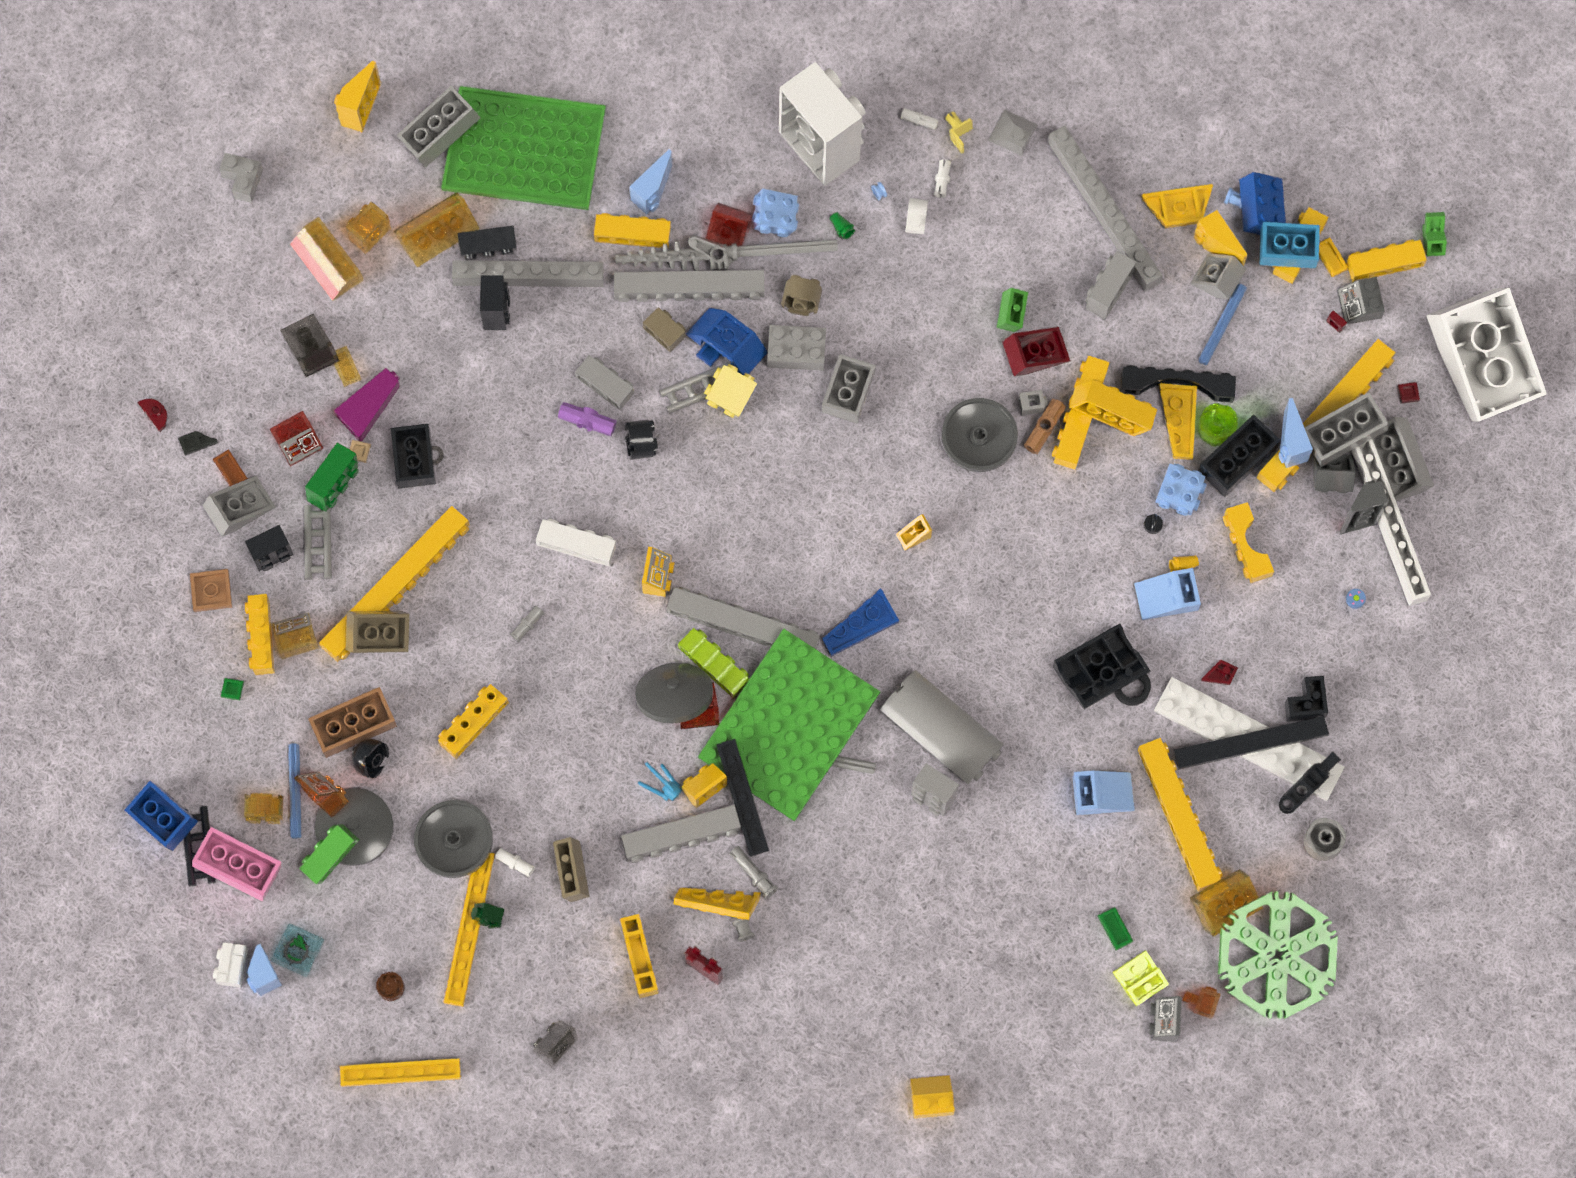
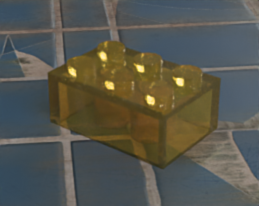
M1238 869L1190 897V900L1203 929L1214 937L1220 933V928L1226 930L1222 926L1223 923H1226L1228 926L1232 924V920L1227 917L1228 915H1234L1237 918L1232 911L1259 897L1249 875ZM1263 906L1249 912L1246 918L1263 909Z

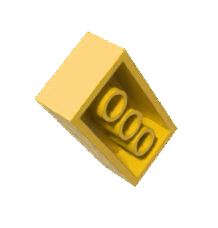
M1092 379L1076 386L1069 406L1131 436H1137L1150 431L1157 413V409L1152 407L1150 403L1141 402L1135 399L1133 395L1121 393L1118 388L1108 387L1098 379Z

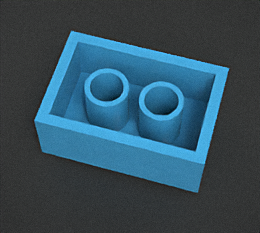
M1263 222L1260 230L1259 265L1316 269L1319 261L1320 225Z

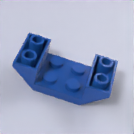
M709 308L686 333V336L701 346L705 342L731 361L730 365L738 368L737 372L743 376L745 373L750 374L768 354L767 349L756 333L726 310Z

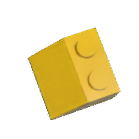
M713 763L710 766H703L698 771V775L695 777L690 776L683 782L682 791L695 808L727 786V776Z
M950 1075L910 1079L914 1119L954 1115L955 1109Z

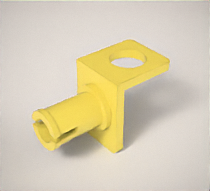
M951 112L952 116L947 114L945 120L952 127L950 129V139L962 154L964 153V144L959 137L973 129L972 119L969 118L962 122L955 112Z

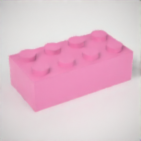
M211 827L192 860V866L263 902L281 869V862Z

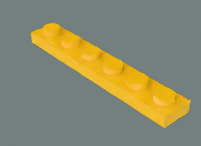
M459 1058L340 1066L341 1087L461 1079Z

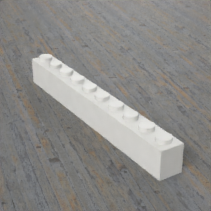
M1373 439L1351 450L1363 485L1372 480L1382 482L1388 504L1378 521V525L1408 605L1413 606L1428 601L1431 593Z

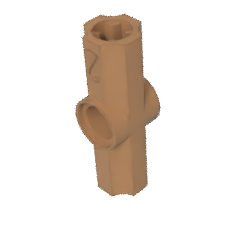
M1052 398L1024 444V447L1029 452L1039 454L1066 409L1063 402ZM1048 424L1050 428L1043 429L1040 425Z

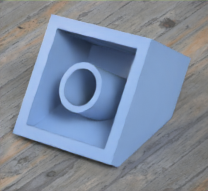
M261 944L257 945L247 971L250 978L246 980L254 993L258 992L262 996L282 985Z

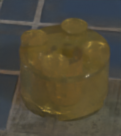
M265 793L245 794L243 818L251 824H261V820H265L268 824H280V820H283L284 796L272 797L273 794Z

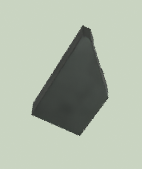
M198 431L178 438L185 456L218 444L217 439L203 435V433Z

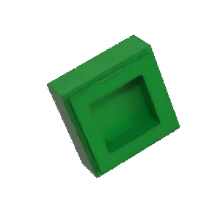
M225 678L221 698L240 701L244 681Z

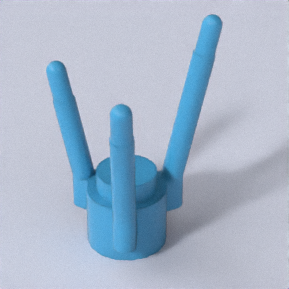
M646 762L645 765L665 784L662 789L664 793L641 781L638 784L661 796L665 801L668 799L674 801L682 792L681 785L676 782L663 764L660 767L669 778V782Z

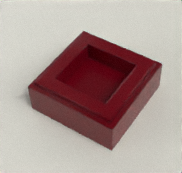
M1334 310L1327 318V323L1339 333L1347 325V322Z
M1417 382L1399 384L1397 386L1401 404L1420 401Z

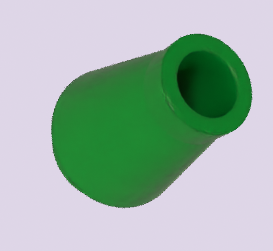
M835 212L830 216V220L840 238L848 239L855 233L854 225L841 216L839 212Z

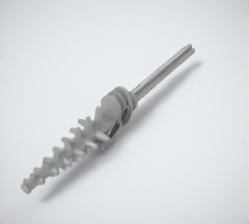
M691 235L688 238V243L691 247L689 249H680L679 241H675L674 250L668 251L667 244H663V251L656 252L655 247H651L650 253H644L643 249H640L639 254H632L631 252L621 256L617 254L615 256V263L626 265V263L634 262V266H638V262H646V267H650L651 262H657L658 267L662 268L663 262H669L670 268L674 269L675 261H681L682 269L686 270L687 261H693L694 270L699 271V261L710 260L711 271L713 269H718V271L725 269L726 271L729 265L737 260V257L838 251L837 240L746 246H736V243H732L731 246H727L726 244H720L697 235ZM721 249L723 251L722 256L715 257L713 255L714 250Z

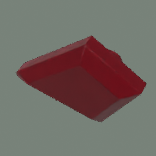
M1220 660L1202 677L1201 681L1230 685L1238 667Z

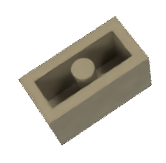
M658 307L643 321V329L671 352L686 338V329L680 322L676 323L673 321L669 312L666 310L662 311Z

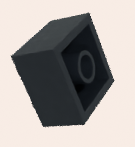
M280 525L245 541L258 571H268L274 567V564L287 562L291 559L290 556L294 555Z

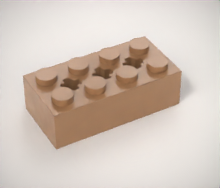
M380 687L308 718L325 758L353 747L363 740L371 739L397 727ZM369 712L373 713L372 717L368 716ZM351 720L355 721L354 725H351ZM337 728L338 732L333 733L332 729Z

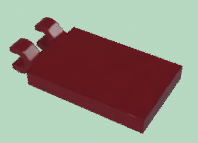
M689 946L685 952L686 964L719 985L723 980L722 968L717 965L718 961L712 957L708 959L701 954L702 950L696 946L694 948Z

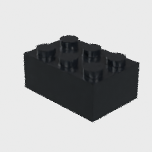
M514 225L457 233L460 255L465 257L466 260L477 259L476 255H484V258L495 257V253L502 252L503 255L514 254V250H517Z
M481 275L480 314L483 329L506 330V324H510L509 307L511 304L508 282L504 281V275Z
M429 424L391 428L398 489L435 485L436 478Z

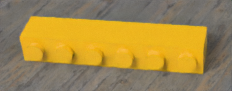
M1088 356L1086 361H1082L1079 371L1083 373L1081 378L1076 379L1074 388L1092 379H1098L1104 383L1110 362ZM1071 395V398H1070V401H1069V404H1068L1069 406H1070V403H1071V400H1072L1073 395ZM1072 408L1070 412L1066 411L1063 419L1066 425L1064 429H1060L1057 438L1060 440L1059 446L1054 447L1052 457H1055V464L1076 469L1092 417Z

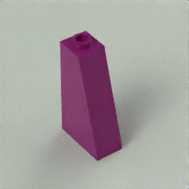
M385 368L334 410L336 417L360 442L364 440L400 388L398 381L400 378L394 371L390 372Z

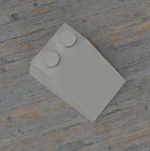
M257 476L210 494L203 504L204 509L222 537L237 531L276 507Z

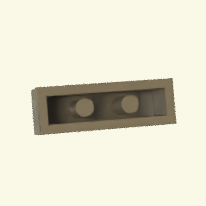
M572 837L554 841L553 846L562 898L570 902L589 898L580 841Z

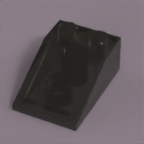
M314 313L280 330L305 377L313 375L339 361L332 343Z
M560 1020L557 1023L553 1022L546 1030L548 1034L544 1038L540 1037L533 1045L535 1047L533 1049L534 1054L551 1069L578 1039L575 1028Z

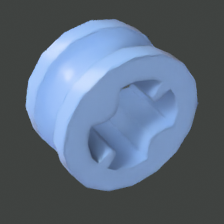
M878 182L876 186H871L872 192L878 201L881 200V197H887V192L881 182Z

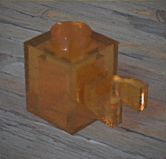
M1206 986V988H1201L1199 995L1186 991L1182 1001L1195 1004L1193 1013L1212 1019L1221 994L1217 993L1215 988Z

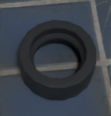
M1147 674L1139 678L1144 686L1140 696L1135 698L1127 697L1120 689L1114 692L1116 698L1122 704L1128 706L1142 704L1148 698L1151 690V681Z

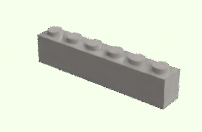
M735 805L621 835L627 861L632 860V863H637L644 860L643 857L651 855V858H655L670 850V853L680 851L683 846L696 847L705 840L714 842L719 840L720 836H736L741 831V826Z

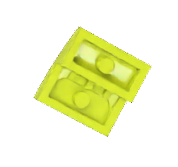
M1145 950L1113 971V974L1136 1006L1169 985L1161 970L1156 967Z

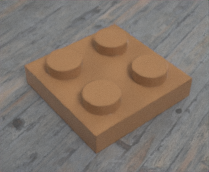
M228 569L190 574L194 612L233 608Z

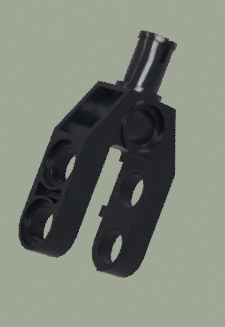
M1332 751L1321 763L1313 764L1281 797L1279 801L1281 812L1284 814L1293 813L1329 778V771L1341 761L1340 757ZM1305 786L1307 793L1300 794L1297 791V787ZM1284 800H1291L1293 806L1290 808L1285 807L1283 804Z

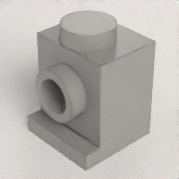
M1042 390L1019 393L1018 399L1021 416L1043 413L1045 407H1048L1047 397L1043 396ZM1035 402L1037 405L1030 406V403Z

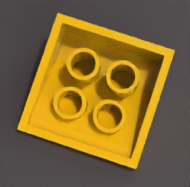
M371 61L342 87L340 94L337 93L334 104L337 107L336 111L338 112L341 126L363 132L381 86L376 61Z

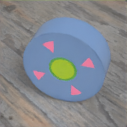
M1352 589L1346 596V603L1353 609L1361 608L1366 601L1365 593L1360 589Z

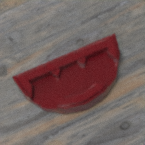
M143 399L137 402L158 431L161 432L166 426L168 416L164 405L154 399Z

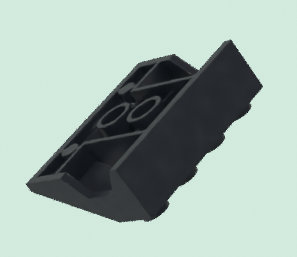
M1120 623L1057 658L1053 664V668L1059 678L1083 709L1090 707L1151 672L1140 653L1130 644Z

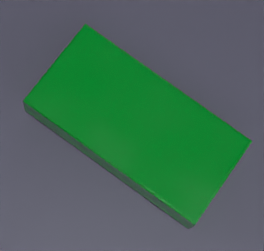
M1116 907L1097 916L1115 951L1134 942Z

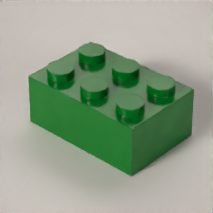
M337 442L306 484L307 501L325 512L329 508L332 509L336 505L337 497L340 493L343 494L346 491L347 483L351 478L354 479L359 472L357 454Z

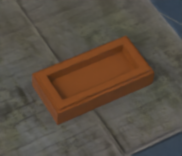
M229 449L213 458L214 463L229 486L248 479Z

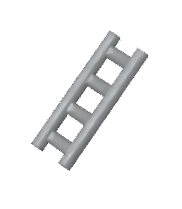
M718 367L659 390L661 397L668 396L671 405L666 407L669 414L704 400L706 394L702 392L696 395L692 385L702 381L706 389L708 384H711L709 378L713 377ZM685 388L689 398L678 402L674 392Z
M311 505L304 506L305 580H312V573H324V579L332 578L330 508L326 512L311 511ZM323 518V529H312V519ZM312 537H323V547L312 548ZM312 555H324V565L312 566Z

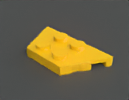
M1213 184L1145 193L1141 197L1164 228L1197 224L1198 220L1204 217Z

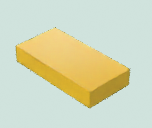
M1330 237L1319 242V257L1332 278L1349 269Z

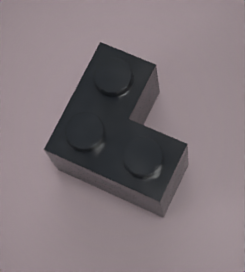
M1324 676L1304 677L1301 683L1303 696L1287 697L1285 701L1287 722L1303 721L1322 716L1326 718L1328 715Z

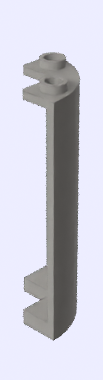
M916 670L901 683V686L892 693L880 709L967 784H970L973 780L977 782L984 774L982 769L991 760L995 761L1002 753L999 750L1004 745Z

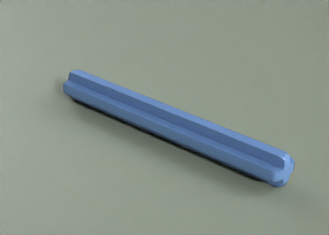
M1238 284L1199 357V363L1208 365L1246 292L1247 287L1245 285Z
M292 743L288 746L290 836L293 839L301 838L299 744Z

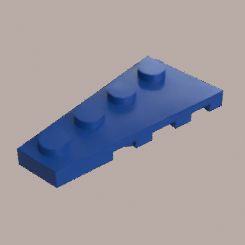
M880 588L861 607L852 612L847 619L823 637L822 641L832 657L899 623V619L883 590Z

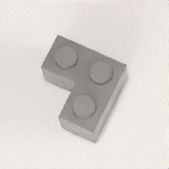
M225 153L219 169L221 176L235 181L232 188L234 199L252 203L263 172L261 162Z

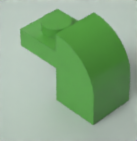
M1444 212L1425 213V224L1422 226L1426 256H1443L1446 253L1447 239L1444 233Z

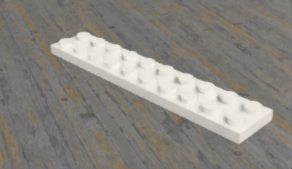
M1171 677L1154 709V712L1210 741L1269 728ZM1300 743L1241 756L1292 784H1295L1313 764L1321 763L1326 758ZM1337 763L1329 771V778L1312 794L1327 801L1344 766ZM1298 786L1307 791L1305 786Z

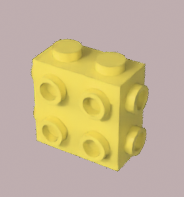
M728 364L716 369L713 375L716 379L712 385L708 384L704 394H706L705 399L708 400L707 404L715 409L719 406L725 410L724 414L734 418V416H740L757 383L754 382L755 378L745 373L743 376L737 372L738 368Z

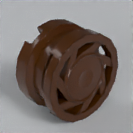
M386 972L378 978L376 990L382 999L396 1001L403 995L405 984L397 973Z

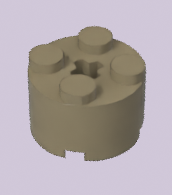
M792 275L785 284L781 301L782 307L786 306L788 312L802 316H809V313L812 312L816 314L822 295L820 281Z

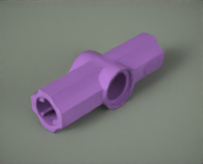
M566 402L561 404L558 414L559 419L574 423L581 429L583 427L588 429L587 431L594 430L607 436H612L617 420L600 415L592 408H580Z

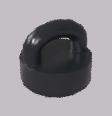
M1157 514L1147 516L1144 521V528L1150 534L1159 533L1163 527V520Z

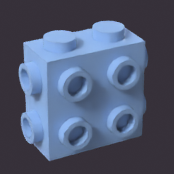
M761 189L755 194L753 200L755 211L752 215L754 230H759L764 234L774 233L779 237H788L796 231L798 225L796 214L799 209L796 195L768 189Z
M1170 463L1156 503L1164 509H1175L1180 515H1192L1193 510L1197 511L1201 501L1197 499L1199 493L1203 494L1207 483H1204L1206 476H1203L1201 472L1196 470L1184 469V466L1175 463L1173 465Z

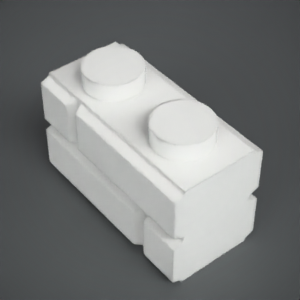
M222 943V948H218L217 959H219V965L214 968L213 979H216L218 985L241 988L248 948L245 945Z

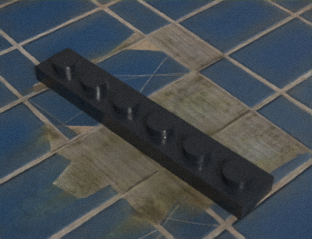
M736 739L716 744L750 857L770 851Z

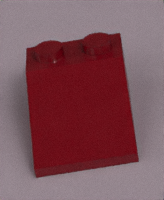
M1059 327L1013 333L1002 342L1013 376L1031 374L1071 361Z

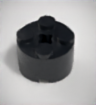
M653 420L625 422V430L629 432L625 436L630 460L655 456L658 445L657 439L653 438V431H655Z

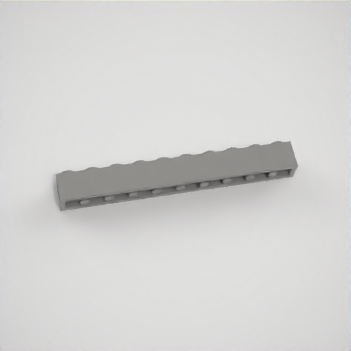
M1066 126L1050 133L1048 144L1118 252L1136 261L1133 275L1144 292L1160 284L1163 275Z

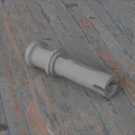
M736 846L731 850L729 854L750 876L754 887L757 886L765 899L771 897L779 887L773 885L767 878L768 875L756 867L740 846Z

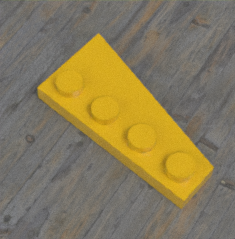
M1159 383L1173 459L1193 460L1197 386Z
M680 887L674 897V905L749 920L760 900L761 892H754L753 895H744V891L726 894L724 890H716L710 893L706 892V889Z

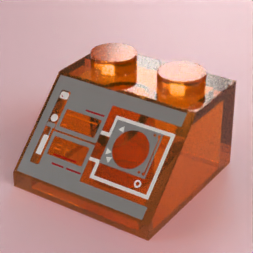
M313 772L294 777L308 797L331 818L349 802L344 796L346 792L339 785L335 787L333 785L335 782L328 775L324 777L320 772Z

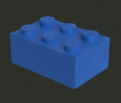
M1252 172L1239 179L1243 232L1260 235L1263 222L1286 223L1282 178Z
M152 781L146 784L124 810L165 848L171 851L179 845L198 823L197 819L158 784Z

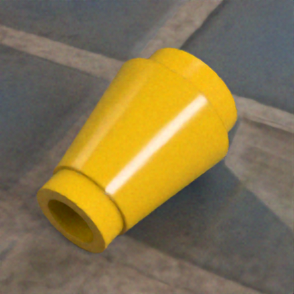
M1196 555L1178 556L1169 560L1171 572L1199 566V560Z

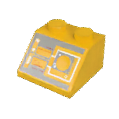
M649 546L642 579V590L644 594L666 597V591L670 592L672 580H669V574H673L675 562H672L671 555Z

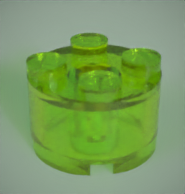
M1220 403L1207 406L1203 410L1198 423V433L1202 440L1210 446H1220L1237 429L1238 417L1236 412L1230 406Z

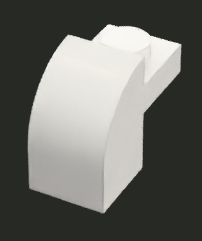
M909 199L905 232L924 234L928 200Z

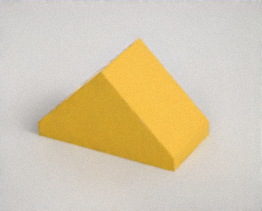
M921 514L896 535L904 550H907L930 539L932 529L924 514Z

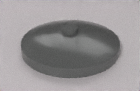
M972 398L965 400L952 408L944 420L942 427L944 450L948 457L963 469L973 472H987L997 469L1009 460L1016 448L1018 430L1012 414L1003 405L991 399Z
M686 663L665 664L650 670L639 680L635 691L636 702L640 711L654 721L681 723L696 718L709 707L713 699V685L708 674L699 667Z
M361 788L345 789L330 796L320 807L315 821V834L318 842L328 836L327 831L333 825L343 824L359 839L356 845L340 862V864L349 866L367 864L378 858L390 844L394 829L392 814L383 799L375 793Z
M448 800L434 805L422 815L415 829L414 845L420 861L428 870L438 876L460 878L472 874L486 862L492 850L493 832L487 817L478 807L461 800Z

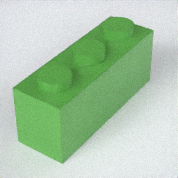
M343 824L333 825L327 831L328 836L324 840L321 839L314 848L316 850L311 855L308 854L301 862L303 865L299 869L315 884H322L359 841Z

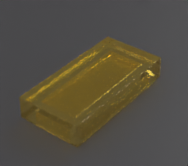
M347 346L329 353L344 387L362 380Z

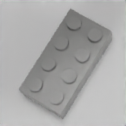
M450 86L396 136L426 168L480 119V116Z
M1370 392L1306 426L1305 431L1313 448L1312 452L1322 467L1386 432L1389 424Z

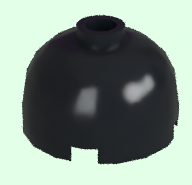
M366 739L360 742L352 751V765L355 770L367 778H376L380 775L384 766L380 767L385 757H389L387 744L376 739Z

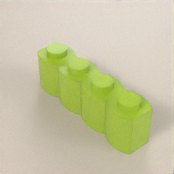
M693 628L678 643V648L734 699L749 681L748 672L743 668H737L734 665L735 661L729 655H723L720 652L721 648L715 642L710 643L706 639L707 635L701 629L697 631Z

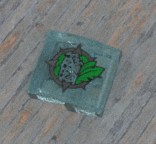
M289 923L271 961L307 977L325 939Z

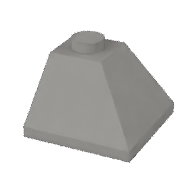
M1004 109L988 141L1022 156L1038 125Z

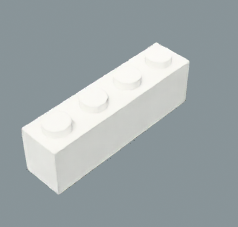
M543 519L536 537V545L610 566L616 548V540H613L614 538L608 535H595V532L591 530H578L574 525L566 524L565 526L553 519Z

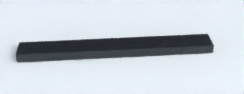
M1322 716L1175 749L1173 752L1178 770L1326 737L1329 736L1325 717Z

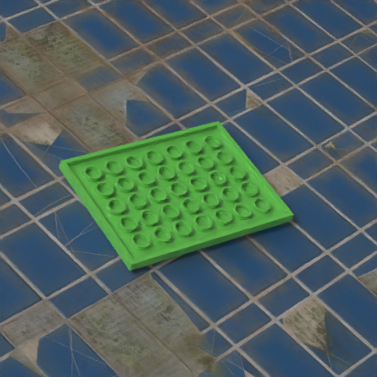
M464 86L459 87L458 93L475 110L480 119L449 146L441 187L442 191L589 210L606 105Z
M783 629L698 758L708 765L713 763L725 774L716 744L736 739L752 794L795 822L881 692L786 629Z

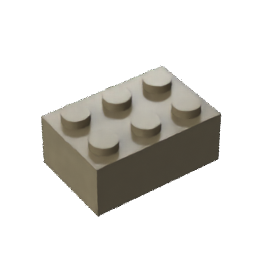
M347 611L346 650L352 653L408 652L410 614L404 611Z

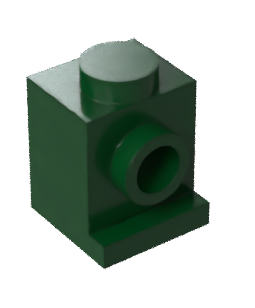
M478 903L473 907L471 917L473 920L479 921V925L487 926L489 929L501 928L504 909L487 903Z

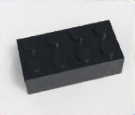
M1253 414L1200 464L1198 471L1203 476H1206L1205 479L1226 497L1278 448L1281 440Z

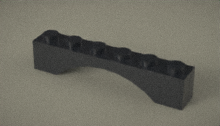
M1134 365L1123 367L1121 372L1120 392L1124 394L1140 395L1146 390L1159 386V383L1197 386V390L1206 394L1215 402L1233 403L1235 399L1236 376H1231L1230 373H1221L1219 375L1209 371L1194 373L1192 370H1183L1182 372L1175 371L1172 368L1157 370L1155 367L1137 368Z

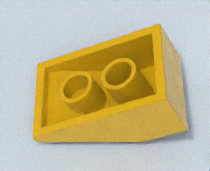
M1218 210L1198 220L1194 233V239L1198 245H1202L1204 249L1212 254L1235 256L1243 266L1245 265L1248 255Z

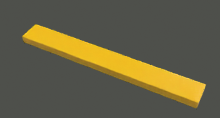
M490 853L486 862L478 870L470 874L444 1004L464 1007L480 930L479 921L472 919L471 912L475 904L485 903L495 853Z

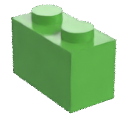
M1009 288L1002 292L997 328L1010 332H1016L1023 328L1028 292L1015 288Z

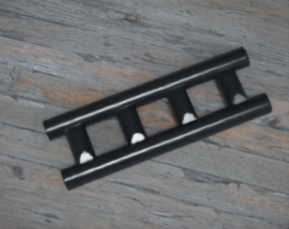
M202 806L200 807L199 814H192L195 819L201 821L202 832L191 834L190 831L183 839L189 887L196 886V879L208 878V884L216 883L215 877L203 871L195 872V868L192 866V860L197 853H193L192 841L204 840L210 830L208 807Z

